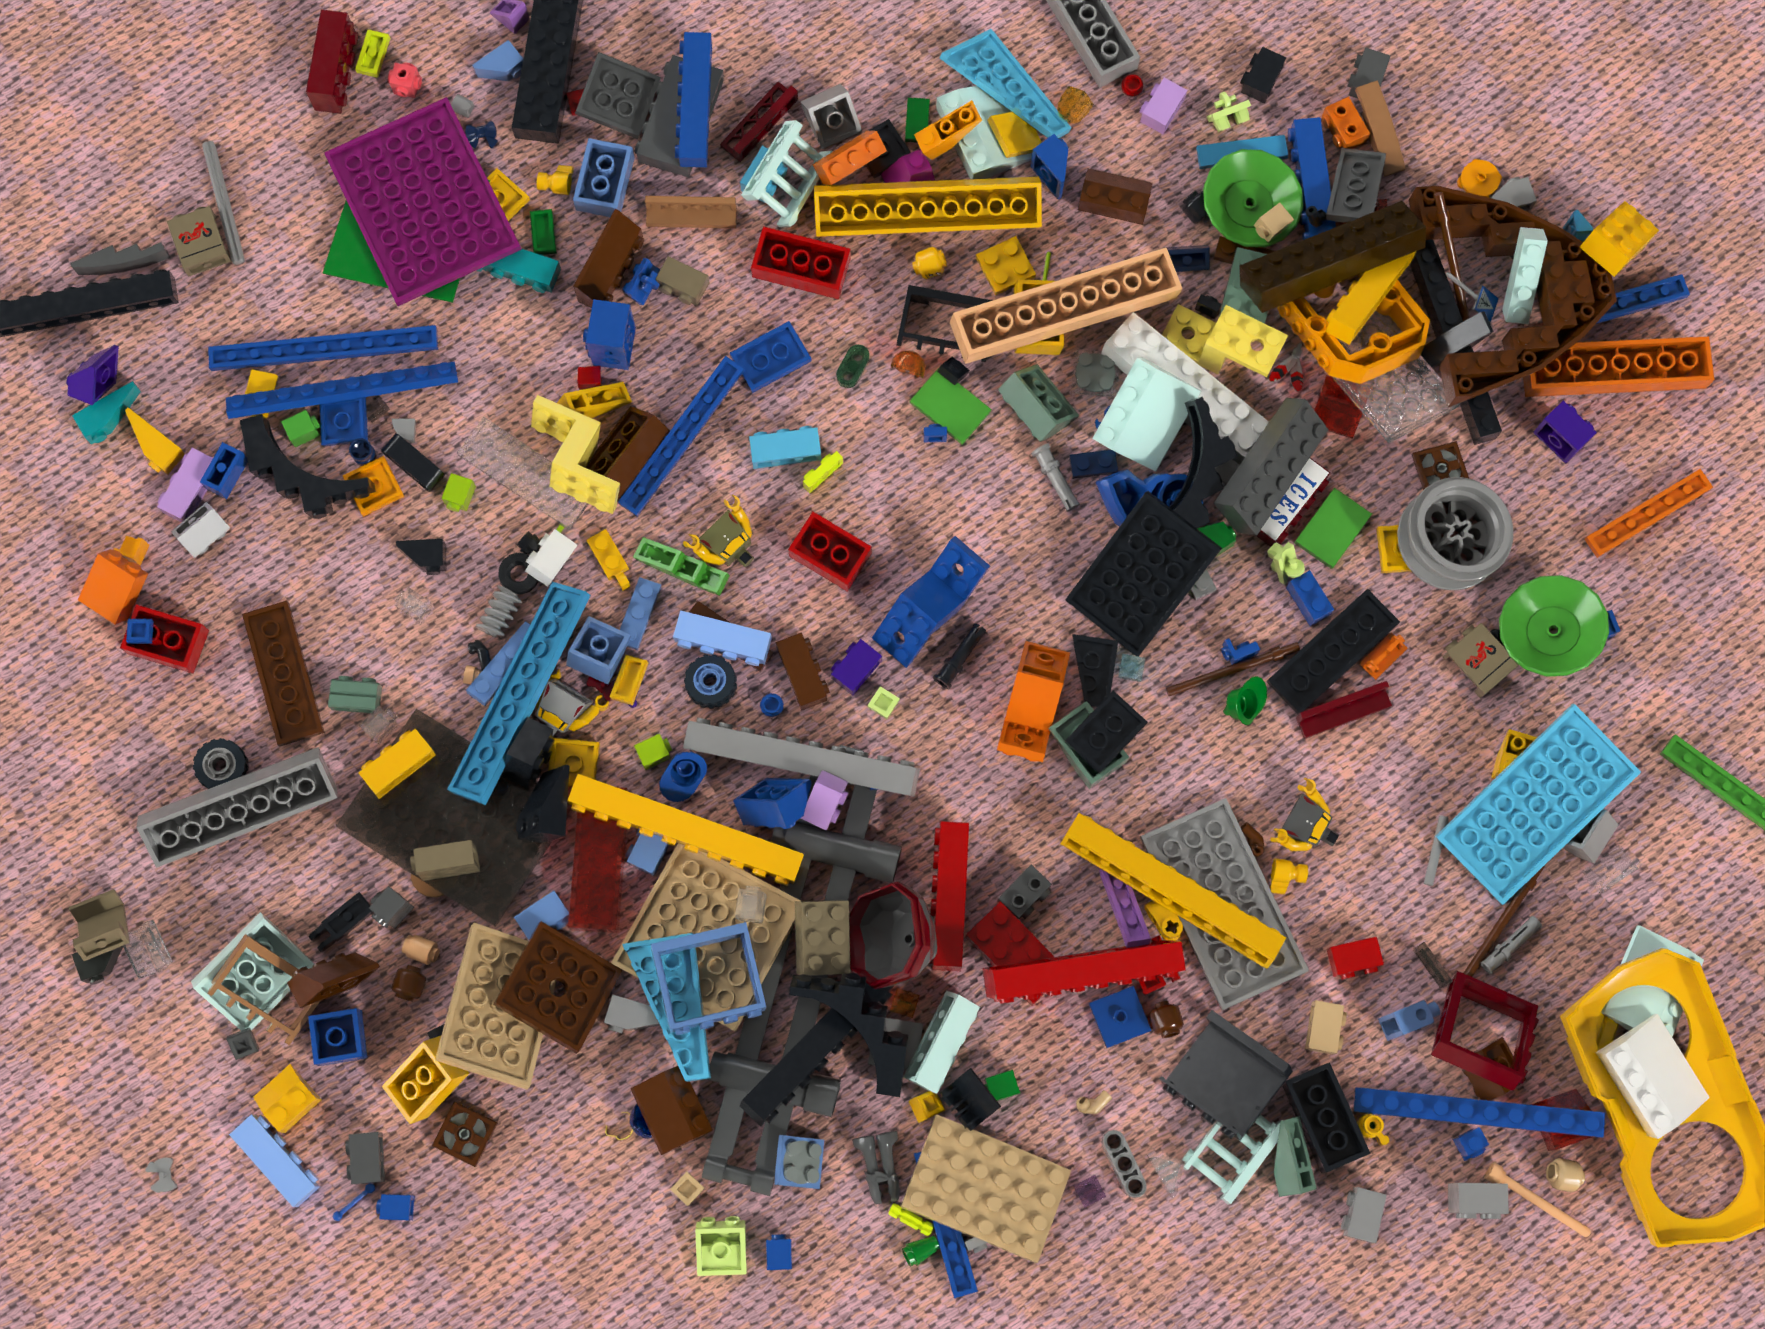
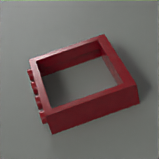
M1457 971L1447 988L1431 1055L1514 1091L1519 1083H1524V1078L1528 1073L1525 1066L1530 1061L1532 1052L1529 1051V1048L1533 1045L1536 1037L1533 1034V1030L1539 1022V1019L1536 1018L1538 1005ZM1461 996L1521 1022L1511 1068L1450 1042Z

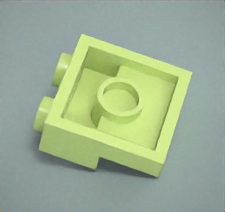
M729 1216L725 1218V1221H716L714 1217H704L701 1219V1222H696L697 1276L747 1274L745 1220H740L738 1216Z

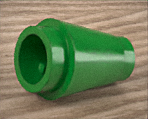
M933 1235L906 1243V1247L902 1248V1253L910 1267L913 1265L918 1266L939 1250L940 1246Z

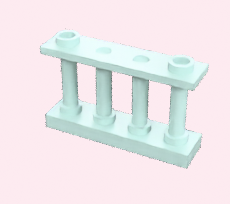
M797 120L784 122L741 194L747 201L762 199L780 214L781 218L776 224L778 227H791L796 223L800 210L819 180L813 165L807 171L788 155V150L792 143L813 159V164L833 152L830 150L818 153L799 136V131L803 125ZM781 162H784L803 179L798 189L794 188L777 173V168ZM770 180L792 197L787 208L766 192V186Z
M1260 1114L1255 1123L1265 1130L1264 1133L1267 1137L1261 1143L1260 1141L1256 1142L1245 1134L1240 1141L1253 1154L1248 1162L1245 1160L1241 1161L1213 1139V1136L1220 1128L1215 1123L1196 1149L1193 1151L1190 1148L1184 1155L1182 1161L1185 1163L1182 1168L1188 1170L1191 1165L1221 1188V1192L1224 1194L1220 1199L1227 1204H1231L1277 1144L1280 1121L1271 1123ZM1206 1146L1236 1169L1235 1172L1238 1175L1233 1182L1230 1179L1228 1181L1198 1158Z

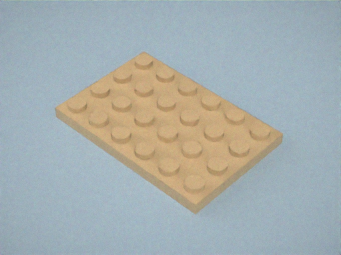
M477 923L471 925L435 1061L526 1090L530 1088L543 1034L493 1005L528 943L527 940ZM556 980L551 981L549 984L552 994L554 993Z
M936 1114L900 1207L971 1237L983 1240L990 1245L1031 1262L1038 1263L1071 1170L976 1130L970 1131L968 1128L965 1129L963 1125Z

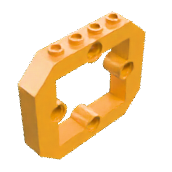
M1397 280L1376 311L1381 315H1389L1402 332L1392 337L1382 332H1376L1371 335L1365 349L1349 355L1337 338L1326 332L1329 323L1324 317L1314 311L1304 298L1306 296L1277 307L1280 316L1287 321L1292 331L1298 335L1306 349L1312 353L1319 366L1329 376L1358 384L1367 382L1418 359L1426 344L1430 323L1427 315ZM1337 283L1313 293L1320 298H1329L1333 295Z

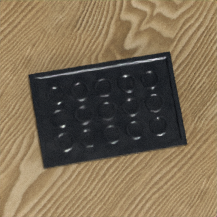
M1146 491L1065 601L1136 657H1139L1222 548L1151 492Z

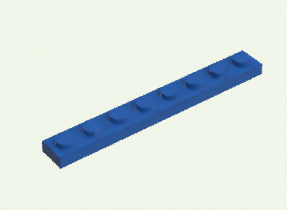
M727 356L723 358L618 501L619 505L638 517L743 374V367Z

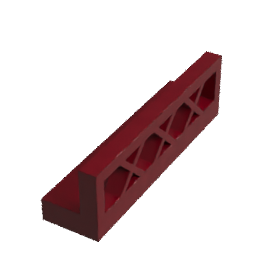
M777 82L720 143V147L741 162L798 101V90L792 85L787 89L780 82ZM778 90L783 92L780 98L773 102V95ZM770 107L761 118L758 117V111L761 108ZM756 123L746 134H744V127L746 124ZM732 139H741L733 148L728 146Z
M1388 682L1378 683L1300 712L1296 720L1304 739L1392 707L1386 692L1390 687Z

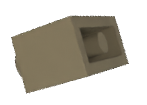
M669 256L656 277V281L659 283V291L666 295L673 294L687 305L692 303L697 306L710 284L707 274Z

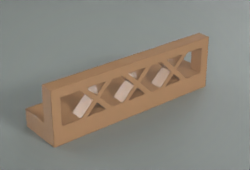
M645 196L647 227L736 229V197Z

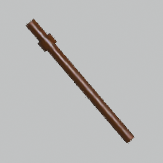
M1438 192L1434 194L1437 208L1435 214L1437 222H1440L1450 273L1462 282L1449 223L1451 219L1450 212L1446 208L1443 192ZM1453 282L1458 309L1464 322L1470 318L1465 293L1461 287Z
M1295 642L1281 648L1277 646L1271 648L1270 652L1167 687V694L1170 697L1272 660L1274 662L1282 660L1284 656L1300 651L1299 644Z
M1545 865L1516 892L1465 969L1464 974L1473 977L1529 890L1532 891L1536 886V880L1545 868Z

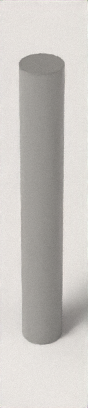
M1439 816L1435 836L1447 825L1448 817ZM1435 836L1424 879V884L1428 886H1433L1443 845Z

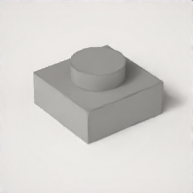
M1207 569L1190 590L1195 601L1217 590Z
M975 1237L964 1241L967 1251L973 1249L974 1253L988 1247L987 1242Z

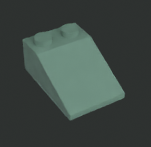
M1086 701L1052 725L1049 730L1076 773L1088 789H1091L1127 763L1129 756L1123 749L1098 774L1065 743V740L1094 711Z

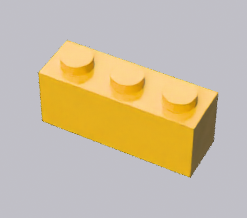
M416 729L402 734L399 742L393 746L385 747L377 759L367 761L361 767V771L358 772L378 799L382 798L436 756L432 748Z

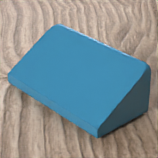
M1575 210L1562 228L1582 242L1594 230L1579 210Z

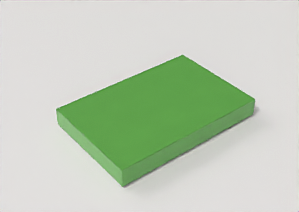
M937 369L910 400V404L935 424L947 427V433L963 445L991 413L992 409L959 383L956 385L952 384L937 372Z
M1334 488L1294 543L1327 567L1333 569L1372 513Z

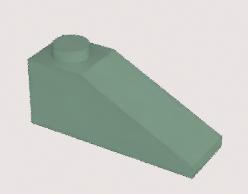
M1300 1116L1280 1121L1273 1172L1279 1197L1302 1194L1317 1189Z

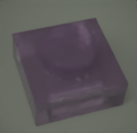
M1096 1175L1073 1185L1084 1208L1106 1197Z

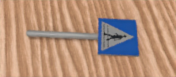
M1447 272L1446 276L1476 299L1473 310L1476 313L1485 311L1489 322H1491L1499 298L1483 285L1480 286L1477 295L1450 272Z

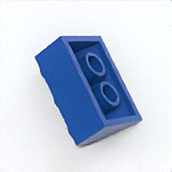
M765 778L735 798L733 802L743 825L788 829L796 825V821L804 816L812 783L810 779Z

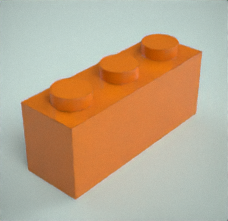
M865 131L812 165L822 184L833 185L887 150L877 131Z

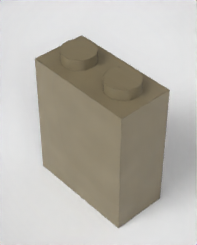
M472 840L413 849L414 856L410 857L412 871H415V874L419 875L423 881L480 872L478 851Z

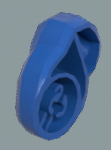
M1126 469L1097 480L1096 485L1108 513L1115 524L1120 527L1146 491L1151 492L1167 506H1170L1181 491L1187 475L1161 473L1153 474L1142 480Z

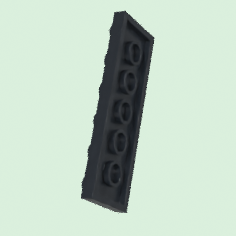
M1367 589L1271 676L1267 683L1299 714L1305 711L1392 631L1400 621Z

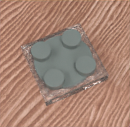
M1074 349L1071 394L1115 398L1117 395L1119 367L1107 355L1101 354L1102 351Z

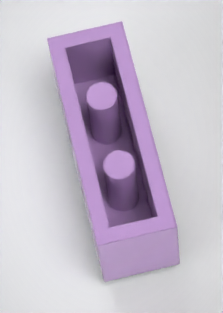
M191 448L190 452L183 456L182 465L178 472L172 475L167 491L160 495L157 507L164 514L180 522H183L195 512L207 491L200 481L213 458Z

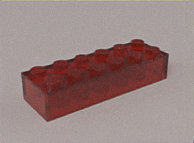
M617 787V788H620V789H622V790H625V791H628V792H629V790H628L627 788ZM586 810L585 813L577 812L568 928L571 931L619 933L627 829L617 826V821L609 818L607 821L599 820L593 817L595 813Z

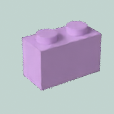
M1164 77L1160 84L1156 83L1153 87L1150 101H1145L1139 112L1142 114L1140 122L1164 134L1184 102L1187 89Z
M822 770L807 801L804 816L800 819L824 830H827L831 822L835 824L841 812L837 807L839 804L843 806L849 793L845 791L848 782Z

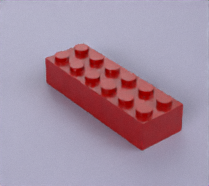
M941 821L940 827H935L934 845L938 846V851H934L933 869H937V875H933L931 892L936 893V899H931L930 915L935 916L937 954L929 963L932 964V970L961 972L969 823Z

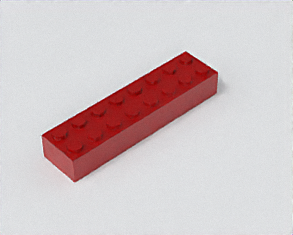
M1162 940L1150 942L1148 945L1128 948L1123 946L982 968L986 997L994 999V1002H999L1000 1004L1014 1002V997L1029 1000L1038 998L1037 994L1039 993L1041 995L1055 996L1062 994L1061 990L1080 992L1085 991V986L1094 987V989L1109 987V982L1111 984L1125 985L1131 984L1132 979L1151 981L1155 980V975L1169 978L1179 976V971H1186L1182 941Z

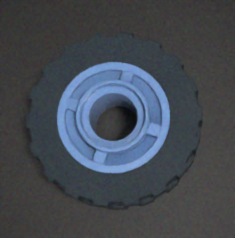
M713 654L712 656L703 655L701 658H696L693 663L691 662L688 670L686 669V677L684 678L686 691L693 702L701 707H708L709 709L722 707L723 704H727L731 697L733 698L735 695L737 677L731 664L726 662L725 658L717 657V655ZM714 677L717 679L714 685H705V681L708 678Z

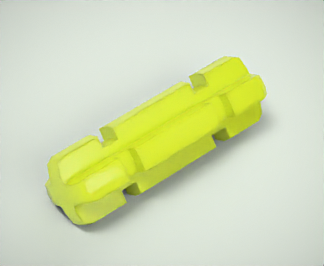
M896 1203L892 1204L888 1212L890 1216L895 1219L899 1218L904 1224L915 1230H921L920 1232L926 1236H930L934 1229L933 1223L927 1220L923 1221L922 1217L909 1210H903Z

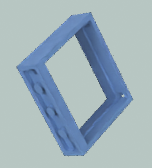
M746 922L651 944V952L670 1033L676 1032V1035L689 1033L690 1028L698 1026L700 1030L714 1027L715 1022L723 1021L724 1024L738 1021L740 1016L747 1015L748 1018H755L761 1016L762 1011H765L766 1003ZM740 938L756 1004L676 1022L661 955Z

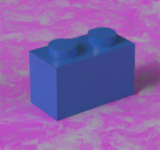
M222 442L200 483L206 490L227 499L248 463L246 455L242 451Z
M1310 570L1300 577L1291 580L1287 585L1286 589L1310 627L1327 618L1334 611L1333 606Z

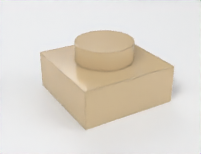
M686 1171L670 1190L689 1206L705 1188Z

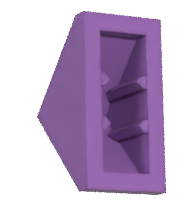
M501 0L490 12L494 18L514 34L530 19L525 3L518 0Z

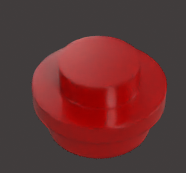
M1128 75L1122 80L1121 89L1127 96H1138L1143 90V81L1137 75Z

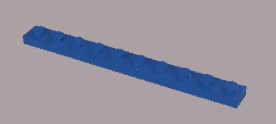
M436 325L210 346L208 347L209 369L211 371L438 350V335Z
M455 361L442 362L435 365L418 366L403 370L398 369L334 381L328 380L321 383L259 391L245 395H234L226 397V413L228 419L458 383Z
M1355 1087L1354 1112L1604 1138L1605 1112Z

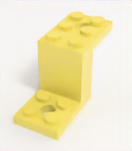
M1178 304L1162 333L1166 339L1198 365L1216 374H1219L1226 358L1265 377L1268 376L1288 337L1287 334L1228 305H1225L1216 323ZM1189 329L1194 333V337L1192 339H1185L1182 336V331ZM1258 341L1262 344L1263 349L1261 351H1254L1250 344Z
M537 395L533 402L531 427L540 433H547L563 442L552 462L549 487L559 493L568 494L579 502L593 505L600 511L613 514L617 507L620 483L586 468L598 446L601 422Z

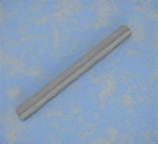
M213 141L204 142L202 147L230 257L234 265L243 264L245 259L216 146Z

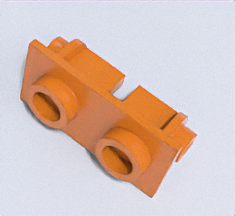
M1391 632L1359 665L1376 680L1408 649L1403 644L1405 639L1401 635L1395 636Z

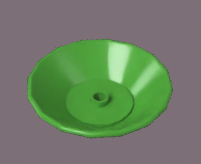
M1241 149L1223 156L1210 169L1203 187L1204 208L1212 225L1226 239L1245 247H1268L1283 241L1297 227L1303 211L1302 188L1294 171L1279 157L1263 150ZM1246 201H1250L1252 206H1248ZM1280 202L1293 217L1294 221L1284 231L1267 242L1257 234L1254 224L1261 216Z
M1562 575L1540 576L1520 585L1506 599L1499 617L1500 639L1509 656L1525 670L1546 677L1568 676L1588 667L1602 653L1609 635L1608 612L1599 595L1583 582ZM1551 628H1556L1558 632L1552 634L1549 632V630Z

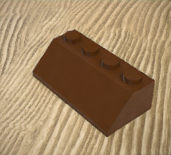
M617 209L612 213L573 285L578 302L592 308L593 299L613 301L614 296L612 294L616 288L619 289L622 285L625 270L631 268L634 262L633 255L635 251H639L644 243L642 229Z
M630 406L595 451L586 468L619 482V500L670 430L654 414Z

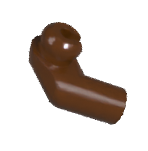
M1246 822L1240 828L1248 838V844L1253 855L1259 857L1264 853L1263 836L1250 823Z

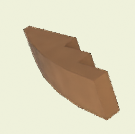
M1378 80L1357 87L1355 92L1363 109L1362 116L1370 132L1368 139L1373 151L1386 153L1383 170L1384 177L1404 171L1406 168L1401 148Z

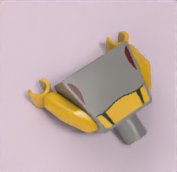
M560 669L557 670L556 674L550 676L535 706L538 710L536 716L545 722V726L554 729L552 738L557 730L565 733L567 731H576L588 725L599 714V711H605L609 705V701L603 706L598 704V701L603 697L602 695L596 697L594 706L591 705L593 701L559 681L561 678Z

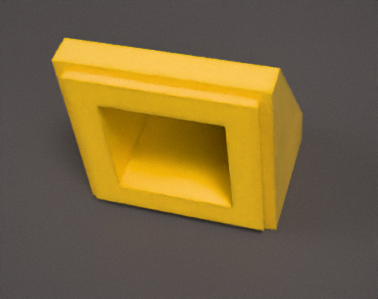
M931 1091L909 1100L918 1123L945 1111L938 1094Z

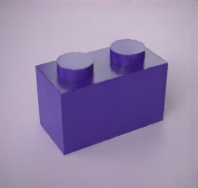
M862 639L857 644L853 642L845 652L847 653L846 657L842 661L840 659L837 660L831 668V679L852 696L882 662V655Z

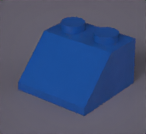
M1053 134L1033 149L1030 167L1059 200L1062 198L1065 182L1068 146L1062 138L1059 139Z

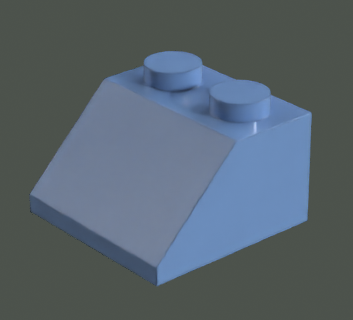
M588 616L568 650L566 666L609 684L621 662L631 635Z

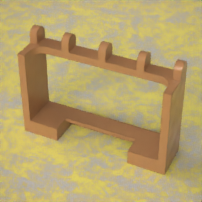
M245 934L212 980V986L207 994L212 996L217 989L230 996L226 1006L231 1008L235 1001L240 1002L251 1009L246 1016L248 1020L251 1021L257 1013L271 1022L266 1030L270 1034L276 1027L287 1032L289 1035L285 1043L290 1045L320 1001L305 1006L289 1028L223 986L221 983L246 947L294 977L293 973L298 970V968Z

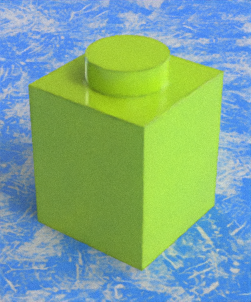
M451 473L442 495L446 508L455 512H459L460 509L467 511L476 488L474 481Z
M660 733L634 745L645 770L671 759L669 752L673 750L668 739L662 740Z

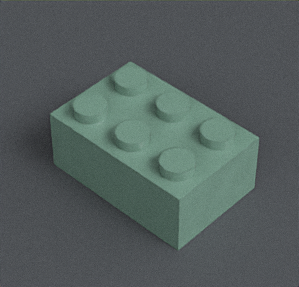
M1237 247L1218 317H1220L1225 305H1228L1265 324L1268 311L1262 313L1241 288L1239 265L1267 254Z

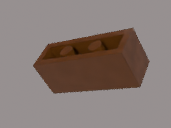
M801 632L775 642L801 711L826 702V694L830 693L826 681H821L818 675L819 672H822L818 660H812L810 651H813L809 638L804 639Z

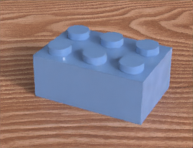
M588 138L573 197L576 211L611 217L615 209L620 212L622 211L635 159L631 146Z

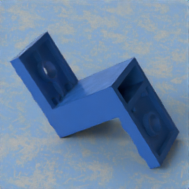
M954 536L932 568L900 594L872 636V639L907 668L916 658L931 634L960 611L990 568V565L959 538ZM956 564H960L963 567L964 573L957 569ZM898 632L904 635V640L899 638Z

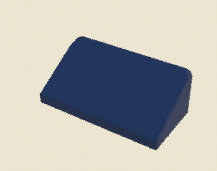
M1208 245L1165 247L1168 250L1176 272L1210 270V247Z

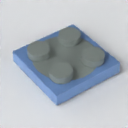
M779 1135L774 1185L820 1189L824 1140Z

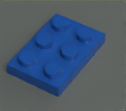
M790 321L730 352L732 360L744 368L742 377L752 393L812 361Z

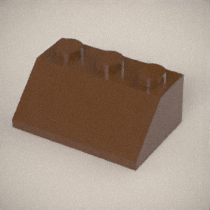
M1087 168L1078 210L1143 225L1153 183Z
M356 952L348 955L341 953L333 957L332 961L327 962L324 959L314 964L310 969L305 966L296 970L293 973L294 977L287 984L299 1007L303 1008L356 988L380 967L378 962Z
M679 1066L668 1069L631 1088L632 1094L661 1155L698 1140L713 1131L691 1082L685 1081Z

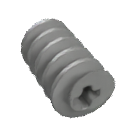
M497 585V588L501 592L495 591L493 593L496 600L491 599L488 602L492 608L486 607L484 609L488 616H481L480 621L483 624H476V628L492 637L505 635L501 630V627L509 628L505 619L513 620L509 612L518 611L513 604L522 603L518 595L500 585Z

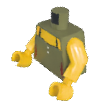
M732 494V497L735 499L733 505H729L728 501L724 500L725 506L732 509V513L727 510L699 538L696 535L688 534L693 539V543L690 545L688 542L683 541V545L686 548H693V552L705 563L730 566L737 559L744 567H747L754 559L746 550L751 545L752 530L747 515L742 507L739 506V498Z

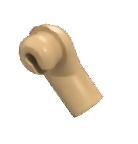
M1103 1090L1096 1099L1078 1098L1076 1106L1083 1114H1098L1112 1097Z

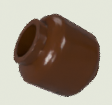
M407 965L406 969L400 968L396 971L391 986L392 991L395 992V997L411 1002L421 997L426 977L420 974V968Z
M1162 1001L1156 1003L1155 1009L1149 1014L1155 1034L1161 1035L1162 1038H1170L1180 1034V1029L1183 1028L1184 1022L1177 1005L1169 1004V1001Z

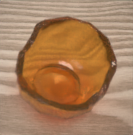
M910 350L901 351L893 357L891 362V368L894 366L903 373H906V370L910 371L907 374L915 375L916 378L919 376L921 378L924 377L926 364L924 358L917 352Z

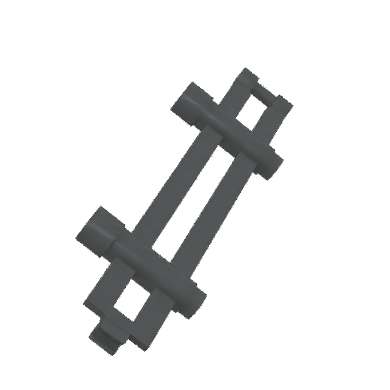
M843 745L839 746L846 748L845 753L854 755L855 750L864 752L863 750ZM812 775L810 776V780H811V783H812V784H811V788H810V792H809L808 799H809L810 794H811V792H812V790H813V787H814V785H815V782H816V780L818 779L817 776H812ZM848 783L855 787L842 834L824 830L803 819H799L796 825L788 829H783L782 827L774 828L772 843L804 854L794 884L789 883L788 886L781 884L780 890L801 901L811 860L833 866L824 900H848L856 872L865 874V877L893 883L902 846L875 839L874 841L865 840L877 790H870L869 787ZM793 928L761 984L766 1003L765 1011H762L761 1016L755 1018L745 1016L735 1054L714 1052L710 1063L711 1078L707 1079L718 1082L719 1086L726 1087L709 1153L705 1161L702 1178L722 1183L724 1179L751 1186V1192L766 1196L771 1195L774 1185L779 1135L787 1134L794 1105L803 1107L804 1111L832 1118L841 1085V1079L813 1072L810 1075L812 1080L804 1089L799 1087L794 1092L795 1098L787 1106L782 1104L777 1109L779 1114L770 1124L767 1121L765 1122L755 1159L757 1164L755 1171L727 1164L728 1158L733 1155L744 1110L739 1107L741 1101L776 1066L775 1064L759 1061L758 1058ZM809 975L819 979L828 978V975ZM798 997L783 1057L815 1026L821 1005L820 1001L812 998ZM755 998L750 1005L756 1004Z

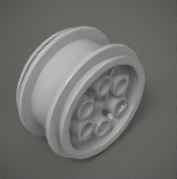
M1450 477L1432 483L1407 505L1398 524V546L1408 568L1423 582L1443 590H1463L1482 582L1505 562L1513 543V523L1506 505L1492 489L1473 479ZM1442 503L1448 504V514L1445 513ZM1473 516L1478 523L1471 525L1472 522L1469 520ZM1431 517H1435L1438 523L1435 524ZM1453 532H1458V535L1450 537V535H1452ZM1473 547L1484 549V555L1473 549ZM1461 553L1466 555L1467 561L1461 558Z

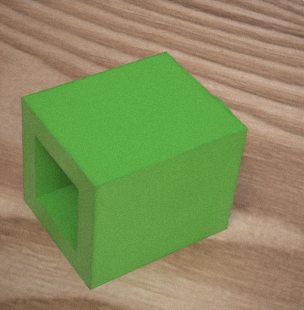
M307 410L281 421L295 448L320 436L317 430L320 428V424L316 416H310Z

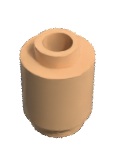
M408 935L403 943L402 953L406 954V957L429 965L437 960L440 949L437 948L438 944L434 941L418 935Z

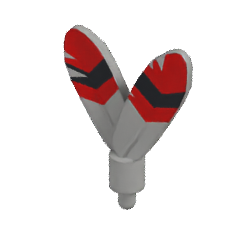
M1301 343L1298 344L1297 348H1294L1290 357L1274 368L1269 376L1270 382L1279 381L1290 372L1293 388L1297 392L1301 391L1303 387V373L1299 360L1303 352Z

